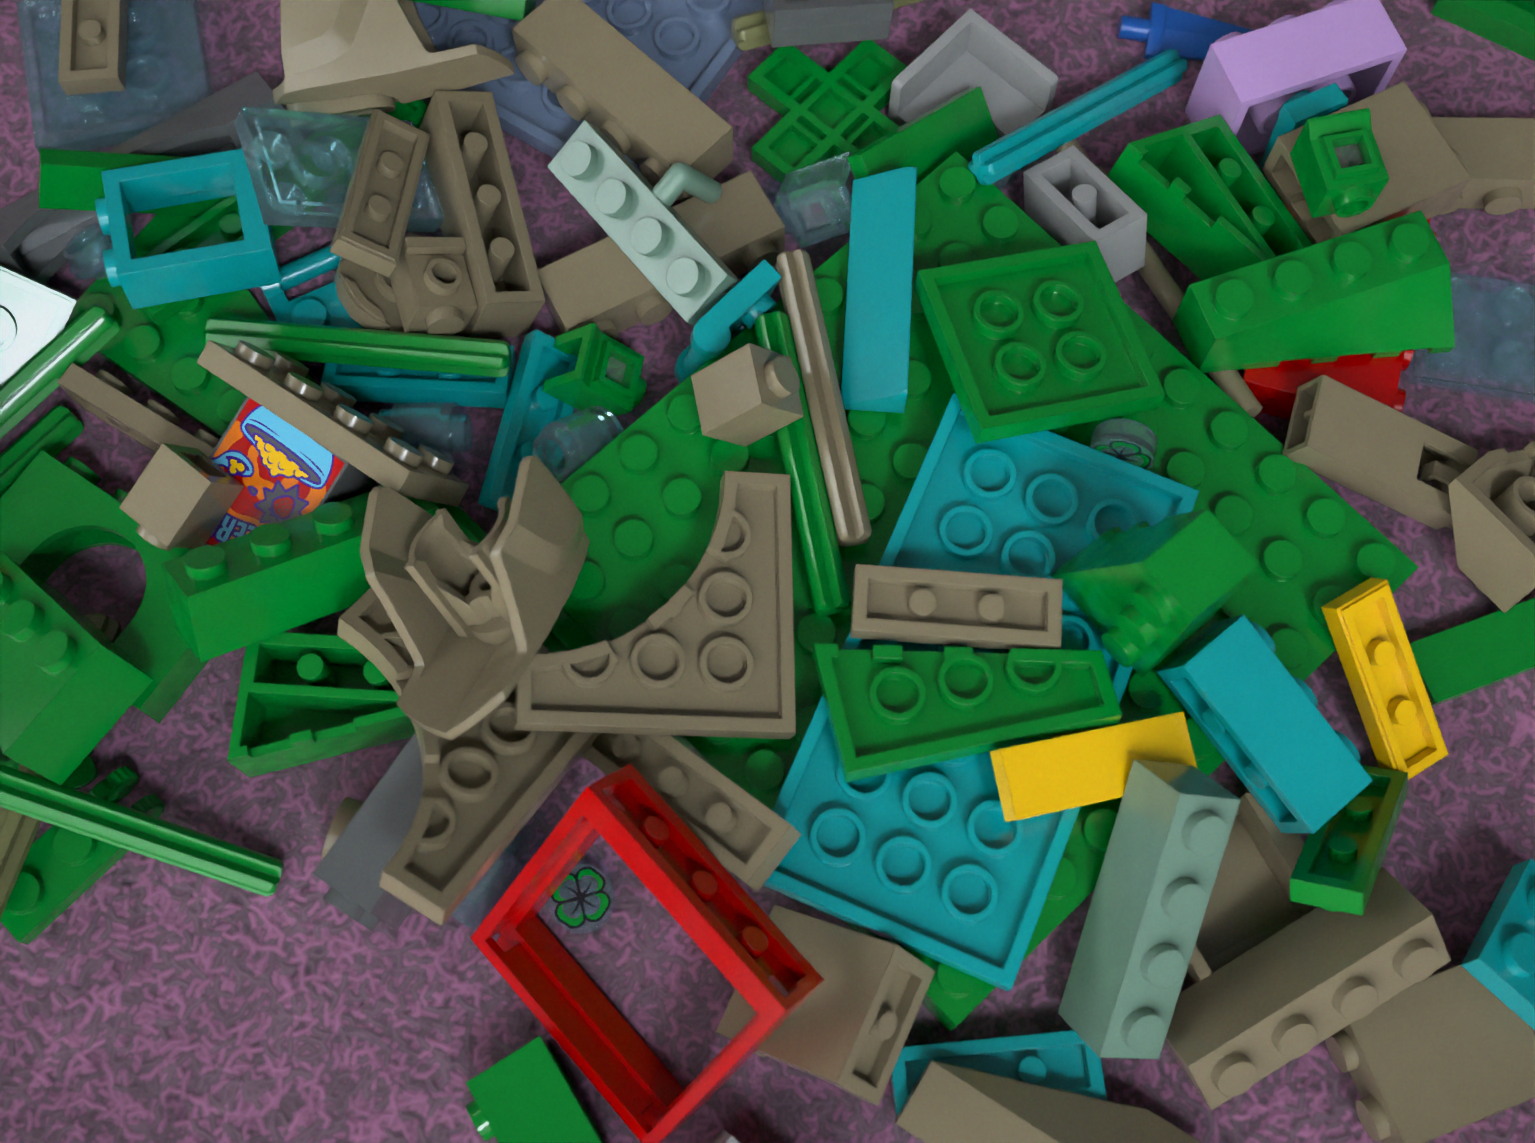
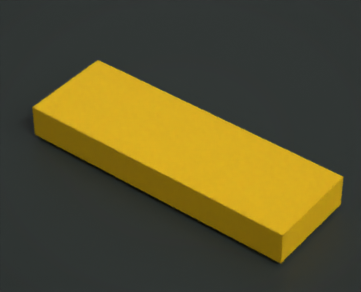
M1371 577L1322 606L1325 620L1379 768L1408 772L1409 780L1449 755L1388 580Z
M1184 711L990 751L1005 822L1017 821L1123 797L1134 759L1186 764L1197 768Z

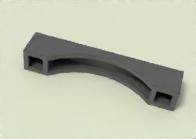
M255 71L107 152L192 157L253 147L259 170H262L304 147V144L294 126L290 125L289 118L282 105H275L272 89L259 72ZM38 189L0 209V264L46 284L78 251L102 234L96 211L39 208Z

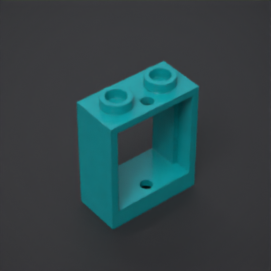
M253 147L101 171L105 197L95 198V208L104 236L111 235L113 247L102 252L104 266L111 287L122 286L132 309L283 283L264 183ZM236 195L244 240L137 258L130 213Z

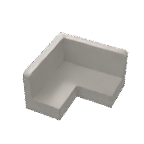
M970 8L893 80L888 118L901 127L965 89L981 86L998 137L1001 138L1051 111L1059 79L1054 72Z

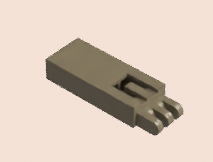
M1321 375L1299 386L1297 389L1282 455L1294 462L1306 465L1313 472L1433 529L1437 530L1447 527L1453 530L1448 485L1476 462L1478 450L1330 377ZM1418 470L1422 471L1421 480L1425 482L1434 480L1433 487L1417 479Z

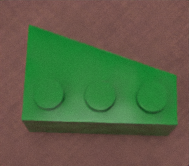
M1220 114L1128 143L1107 175L1114 184L1147 213L1146 231L1201 280L1313 245Z
M1203 509L1165 517L1155 526H1150L1147 521L1136 523L1127 531H1122L1119 526L1109 528L1054 572L1051 577L1053 579H1063L1062 589L1103 634L1101 636L1102 643L1112 658L1126 668L1132 666L1143 677L1198 632L1260 564L1209 509Z
M3 553L0 557V746L5 756L61 786L154 679L56 588Z
M282 632L247 645L245 648L227 761L251 778L410 738L416 732L410 718L396 704L399 696L393 686L379 669L352 645L337 635Z

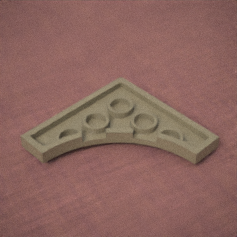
M725 471L720 480L719 505L711 538L697 569L686 584L666 604L649 616L645 623L619 638L609 642L604 640L575 650L536 654L515 687L514 730L791 739L796 733L790 475Z
M370 588L339 617L337 635L372 662L390 682L400 697L415 668V664L381 601L373 589ZM515 687L507 699L453 740L434 735L412 721L421 753L423 770L422 796L410 830L398 851L382 870L380 887L442 926L600 733L514 730Z

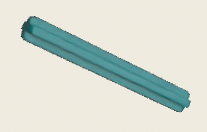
M1167 49L976 150L972 155V161L968 164V169L976 176L979 184L991 185L1180 82L1183 78V72L1188 69V62L1186 59L1180 58L1176 49Z

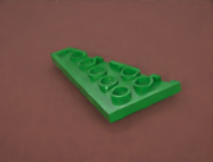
M156 214L134 238L137 258L148 253L196 219V217ZM104 270L76 301L64 329L91 305L97 304L103 307L117 321L120 331L97 354L221 439L247 396L196 363L206 346L203 339L206 321L214 316L270 321L249 290L244 289L196 298L158 326L141 308L132 309L125 292L119 286L111 287L106 270ZM307 373L305 378L314 382L310 375ZM370 478L360 495L370 492L377 481Z

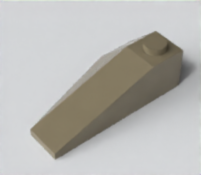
M1531 441L1524 449L1507 452L1505 448L1488 451L1448 485L1457 567L1504 613L1535 589V441Z
M929 1059L894 1120L897 1125L924 1143H1202L1145 1107L1084 1096L1078 1092L1022 1082L1008 1076Z

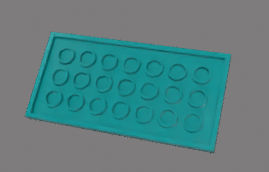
M953 393L878 566L1053 579L1051 575L1109 528L1119 526L1122 531H1127L1136 523L1147 521L1150 526H1155L1165 517L1192 512L1199 491L1048 430L976 444L958 397ZM1062 589L1061 647L1059 649L1102 650L1118 703H1120L1133 667L1126 668L1112 658L1102 643L1101 636L1103 634ZM849 632L842 649L872 650L873 645H902L903 651L943 652L944 647L966 646L850 638ZM973 647V653H1009L1010 651L1006 649ZM822 695L772 810L802 835L764 883V886L1008 992L1012 989L1081 806L1005 822L990 752L845 782Z

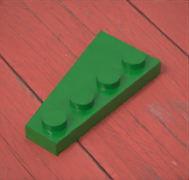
M813 643V656L845 782L1117 725L1122 717L1102 650L1011 648L1009 653H973V647H944L943 652L903 651L902 645H873L872 650L838 649V644Z

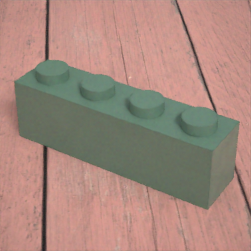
M1134 759L1058 1010V1014L1101 1058L1159 1059L1241 799L1193 765Z

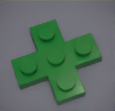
M863 40L830 73L795 46L778 47L747 76L748 91L783 117L751 148L752 161L794 194L833 157L852 171L847 159L848 156L899 128L897 124L880 111L890 102L893 80L907 66L873 40Z

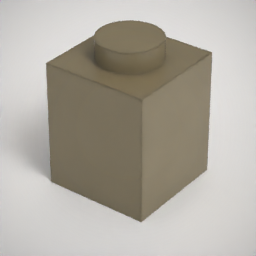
M748 343L691 375L702 435L746 447L804 417L798 391L800 380L792 364L791 357Z
M162 443L119 508L139 524L136 528L137 533L150 544L170 551L173 547L196 548L205 545L244 488V485L198 448Z

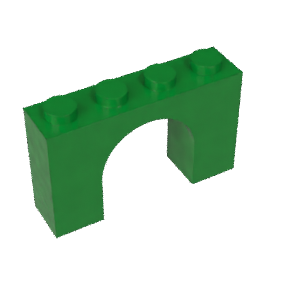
M41 450L0 498V557L3 553L46 582L63 562L89 548L115 545L130 548L140 553L146 571L144 597L137 613L114 643L154 679L132 705L157 723H160L209 662L207 660L201 663L175 629L161 563L184 556L194 548L173 547L170 551L150 544L137 533L136 528L139 524L119 508L128 493L118 488L110 496L97 487L102 479L82 462L70 456L63 464Z

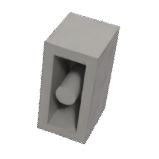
M1074 145L1023 172L1025 213L1061 246L1096 241L1114 282L1145 266L1147 213Z

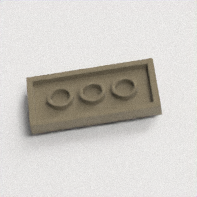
M209 340L196 362L381 485L392 488L402 496L458 507L470 484L450 472L454 466L452 460L425 445L420 444L418 449L403 442L401 439L405 431L401 427L375 413H370L369 417H366L354 410L353 407L357 400L353 396L327 382H322L318 386L306 379L309 368L281 352L275 351L272 356L261 348L243 340L238 342L236 348Z

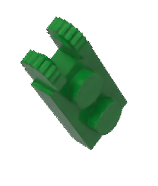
M129 766L118 767L117 770L112 771L103 781L94 786L89 794L117 804L138 784L137 780L139 778ZM155 794L145 795L144 798L139 799L131 807V809L157 818L164 812L163 809L165 808L164 803ZM53 825L31 845L0 922L19 943L28 945L129 850Z

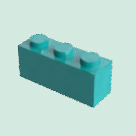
M1244 614L1214 622L1156 672L1280 832L1315 833L1373 780L1359 763L1360 754L1356 746L1344 734L1333 730L1316 708L1318 700L1314 692L1304 681L1288 672L1274 654L1276 648L1272 638L1261 626L1249 621Z

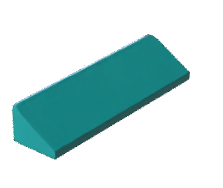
M903 167L853 180L841 397L844 410L904 413L908 392L917 167Z

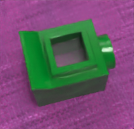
M1369 108L1307 119L1290 152L1311 218L1336 214L1341 218L1359 215L1374 205L1390 179L1372 131Z
M590 323L556 336L554 348L567 355L573 354L577 356L576 367L571 372L545 380L542 391L599 420H606L632 412V409L640 403L646 391V380L640 376L645 356L605 335L595 323Z

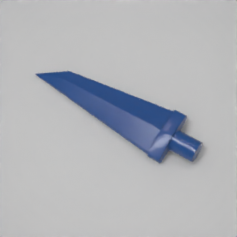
M1152 2L1148 19L1121 15L1117 29V38L1145 42L1143 59H1150L1171 48L1178 51L1180 58L1186 60H1205L1210 45L1219 38L1232 32L1244 34L1254 30L1166 7V4Z

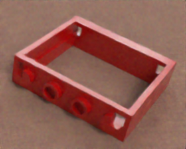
M631 763L585 788L470 937L641 1143H662L681 1127L824 981V978ZM600 835L757 1012L685 1089L536 916ZM499 933L500 937L495 941L492 936Z

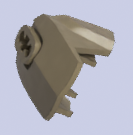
M280 0L281 54L285 78L278 87L272 90L275 105L281 104L287 107L290 125H317L367 117L371 115L374 108L388 113L396 110L395 102L404 104L432 97L434 91H456L515 74L513 64L506 57L481 45L471 44L438 51L422 22L414 1Z
M538 456L523 457L519 466L513 499L511 500L509 496L499 498L497 502L498 519L493 529L481 543L468 539L446 508L437 509L434 516H432L388 486L375 487L369 493L360 545V556L366 579L381 601L415 664V668L396 704L411 721L434 735L453 740L482 720L507 699L551 631L572 592L584 564L590 540L584 532L583 515Z

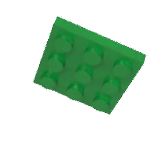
M1096 241L918 270L914 288L976 444L1155 410L1159 408L1166 393Z

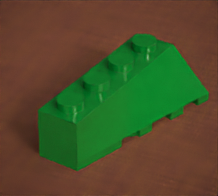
M1422 210L1190 284L1172 320L1192 363L1203 373L1278 367L1281 361L1311 359L1312 364L1336 362L1339 356L1372 353L1373 358L1396 357L1402 351L1427 349L1428 354L1451 352L1455 347L1450 262Z

